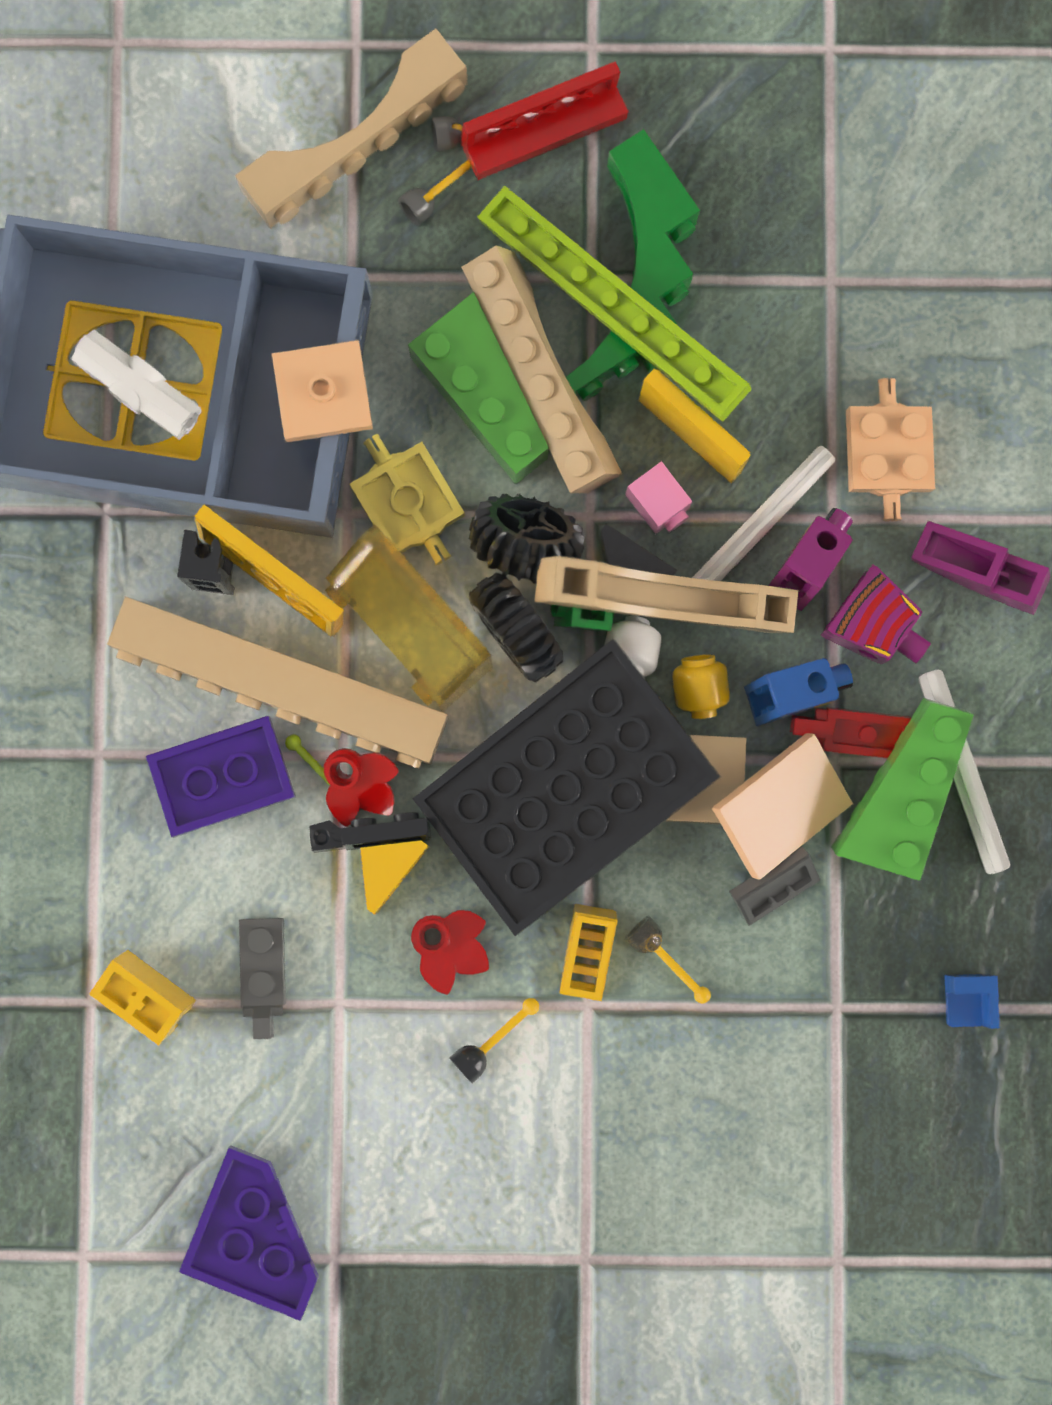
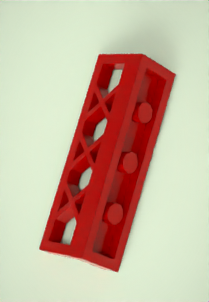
M616 61L463 123L461 146L477 180L626 120L629 111L617 88L621 72Z

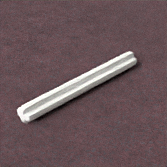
M823 446L817 447L692 578L721 581L833 465L835 457Z
M942 670L930 671L919 676V683L926 699L955 707ZM966 739L953 780L985 872L987 874H995L1008 869L1010 861Z

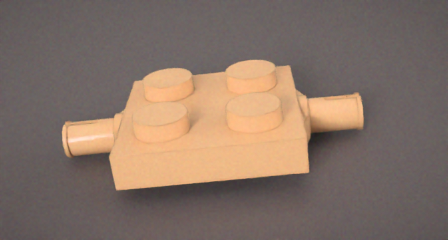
M882 378L878 380L879 404L874 406H850L846 409L849 492H870L877 496H882L884 508L883 521L886 522L902 520L900 496L909 492H931L935 489L932 406H906L896 403L895 378H890L889 380L888 378Z

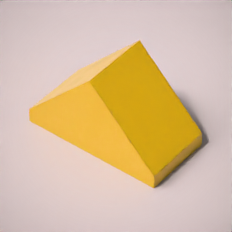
M424 841L360 848L366 905L371 913L377 914L430 847Z

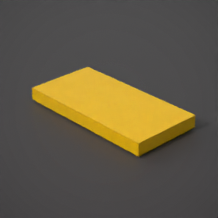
M206 505L199 509L194 517L199 537L211 546L213 539H218L222 546V555L330 637L336 635L343 626L344 610Z

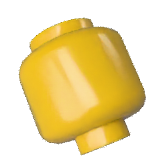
M710 654L682 658V665L676 667L672 674L676 706L681 710L691 712L694 719L717 716V709L725 706L730 700L726 665L716 661L715 655Z

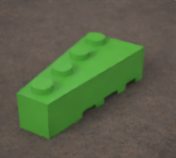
M473 292L408 344L409 353L413 362L512 481L517 484L548 459L549 447Z
M926 698L922 699L910 722L896 741L893 751L884 765H881L870 788L850 815L851 818L842 833L837 836L831 848L837 856L920 881L974 715L963 709Z

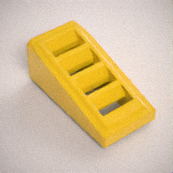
M582 904L574 905L559 994L602 1001L618 921L616 911ZM583 922L605 926L604 931L581 926ZM579 938L602 942L601 948L579 945ZM575 957L599 960L598 966L575 962ZM572 973L596 977L595 984L572 980Z

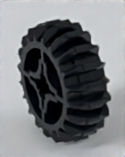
M501 494L500 498L490 496L487 501L480 502L474 517L471 519L468 539L471 541L470 549L477 553L476 558L480 561L488 562L489 569L502 571V576L511 575L516 577L518 581L527 579L533 584H537L541 558L560 556L581 559L585 537L582 535L583 528L575 523L576 519L573 516L565 515L563 508H555L550 505L549 501H538L535 496L531 499L525 498L521 494H517L515 497Z
M496 572L491 577H486L476 584L477 587L469 592L470 604L495 641L525 678L537 682L556 671L555 668L563 663V651L546 624L520 590L515 587L513 582L507 576H502V574Z

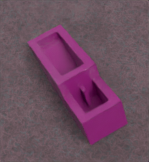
M927 521L911 557L913 562L936 574L1031 615L1035 614L1051 578L1048 567L1011 555L1008 552V548L931 521Z

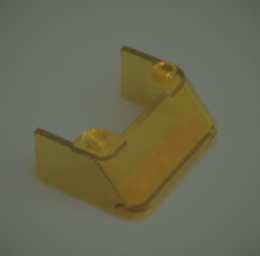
M376 525L370 527L359 537L325 577L330 585L324 590L327 595L342 609L349 605L416 680V683L411 688L427 706L434 701L440 711L444 712L493 669L492 656L486 647Z

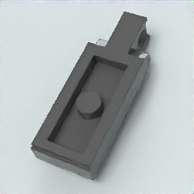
M284 918L240 919L241 1006H243V1017H252L253 1039H271L274 1037L273 1016H282L283 1005L286 1004Z

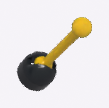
M527 998L523 1002L522 1009L480 1048L473 1045L464 1046L458 1049L449 1059L473 1084L486 1069V1053L527 1015L536 1014L539 1010V1002L534 998Z

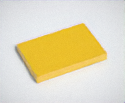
M653 369L643 381L639 401L727 481L732 483L741 474L751 456L750 452L658 369Z

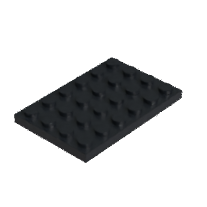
M612 639L412 799L513 935L517 936L722 776L618 642Z

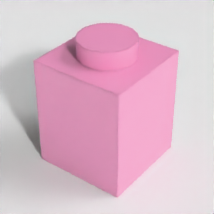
M662 461L627 487L625 495L655 534L663 528L671 532L689 518L686 511L689 510L692 500Z

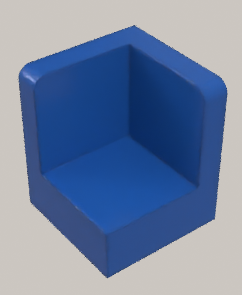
M991 974L945 975L946 1023L948 1026L1000 1028L998 976Z

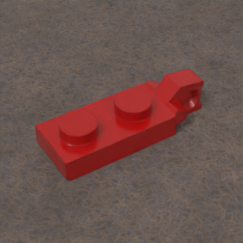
M826 707V709L816 708L815 717L792 715L790 732L793 735L803 736L806 733L815 734L821 747L827 752L888 758L895 747L896 741L910 722L911 717Z

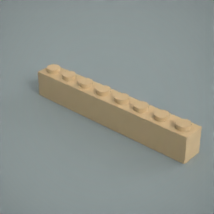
M126 596L107 642V645L118 650L116 658L139 667L142 660L157 664L156 673L180 681L182 674L198 679L195 687L218 696H220L222 689L238 694L235 701L256 710H260L262 703L278 709L275 716L297 725L300 724L302 718L317 723L316 732L338 740L341 734L345 733L358 738L355 746L375 753H380L382 747L398 753L396 761L417 769L420 768L422 762L429 765L432 764L449 718L443 712Z

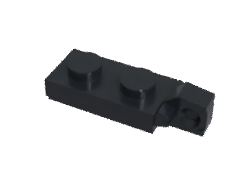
M417 812L396 814L393 816L394 822L377 824L376 818L355 819L351 821V827L339 828L328 820L309 826L312 852L319 853L343 849L347 851L356 850L362 847L420 840L428 841L431 838L430 823L427 818H419V813Z

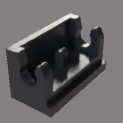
M184 530L177 577L192 590L234 595L235 587L231 584L234 563L223 557L224 565L222 568L220 567L222 546L219 540L213 539L211 552L210 545L203 544L198 539L196 531Z

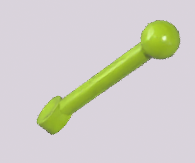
M295 734L289 735L285 739L287 749L296 751L330 786L325 778L324 768L301 745L300 737Z

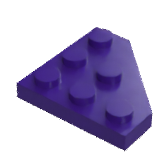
M231 1145L228 1147L179 1273L301 1321L318 1280V1272L272 1162Z

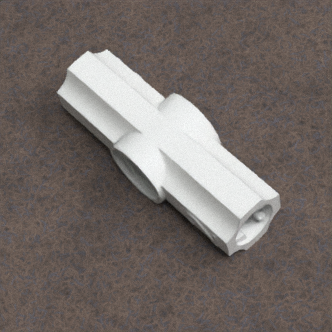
M93 330L88 335H84L76 345L71 360L80 369L108 387L107 391L135 413L140 414L142 412L178 440L188 434L197 423V419L202 411L201 408L194 401L181 394L179 390L166 383L165 377L136 355L131 357L96 330Z

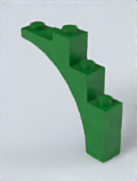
M643 129L609 151L607 168L623 195L632 224L635 261L631 288L678 325L664 303L672 306L688 295L693 272L671 241L674 240L675 243H679L696 230L695 225L697 224L700 209ZM611 331L589 359L567 375L566 379L577 398L581 397L583 401H587L602 391L604 388L602 383L612 376L616 375L620 379L631 373L639 365L638 359L642 361L649 372L656 367Z

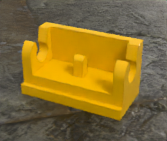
M129 950L110 962L89 993L90 996L158 1046L178 1027V1021L196 1002V999Z

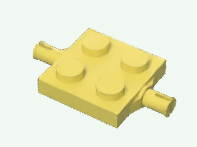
M373 435L372 439L379 451L376 450L370 438L365 440L363 444L376 464L373 465L367 474L349 483L351 489L392 558L412 547L425 545L435 565L443 563L435 548H438L445 561L451 557V554L447 551L439 535L446 527L465 517V512L423 442L418 443L405 452L390 455L380 435Z

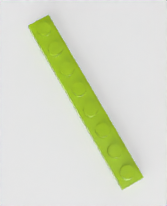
M506 186L499 191L477 216L487 229L722 422L752 390L750 384Z

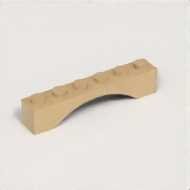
M434 29L402 53L398 72L388 93L374 112L356 128L333 141L313 148L294 151H267L235 175L241 191L270 228L277 223L285 224L298 214L299 207L311 198L317 200L330 191L333 182L344 174L352 175L365 164L366 158L378 149L380 151L388 149L398 140L399 134L411 125L416 127L425 122L432 114V109L443 101L448 103L459 97L467 84L465 64L439 31Z
M496 245L462 266V270L532 411L569 492L588 494L622 475L604 435L580 403L553 353L539 318L533 288L516 253Z
M560 556L541 558L535 593V602L765 633H794L798 590L672 576Z

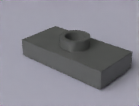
M801 846L760 880L751 877L729 892L743 919L748 925H752L819 882L820 878L809 854Z

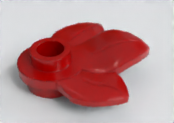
M348 748L337 749L332 752L324 763V775L330 784L326 794V803L337 821L343 826L348 827L351 821L356 818L360 808L375 814L390 816L394 811L395 802L393 791L387 782L399 773L398 768L388 757L375 752L360 755ZM345 762L351 765L353 773H343L340 769V763Z
M457 910L445 918L437 915H428L417 921L412 929V945L421 955L420 973L433 989L442 994L448 995L454 985L456 973L474 975L486 972L489 969L486 951L481 943L475 939L484 929L486 921L476 913L467 910ZM435 928L439 930L441 940L438 944L431 945L426 942L425 932L428 929Z

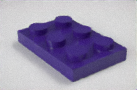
M265 716L146 756L172 838L296 798L270 716Z

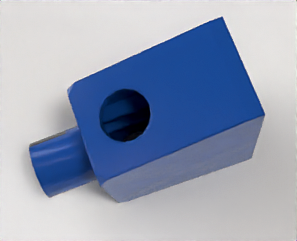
M826 658L766 674L744 686L757 727L816 709L838 700V691L851 688L853 686V677L847 664L843 663L830 667L829 661Z

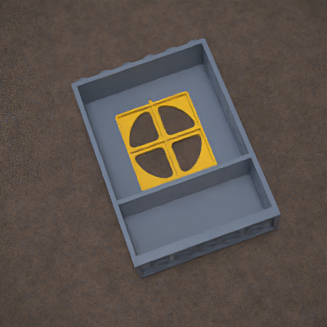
M7 214L5 228H0V487L192 517L195 516L203 505H206L227 522L333 538L350 433L286 443L272 354L359 340L363 358L373 297L367 269ZM130 321L134 324L130 356L136 355L144 361L150 331L153 327L163 326L186 340L201 361L203 379L198 384L170 380L165 382L179 390L187 398L196 401L202 411L197 419V423L191 431L180 440L172 436L166 440L149 445H135L132 442V433L136 413L123 403H121L116 435L112 440H102L82 428L72 417L64 402L63 388L68 382H78L106 387L78 366H73L69 363L71 350L84 335L107 324Z

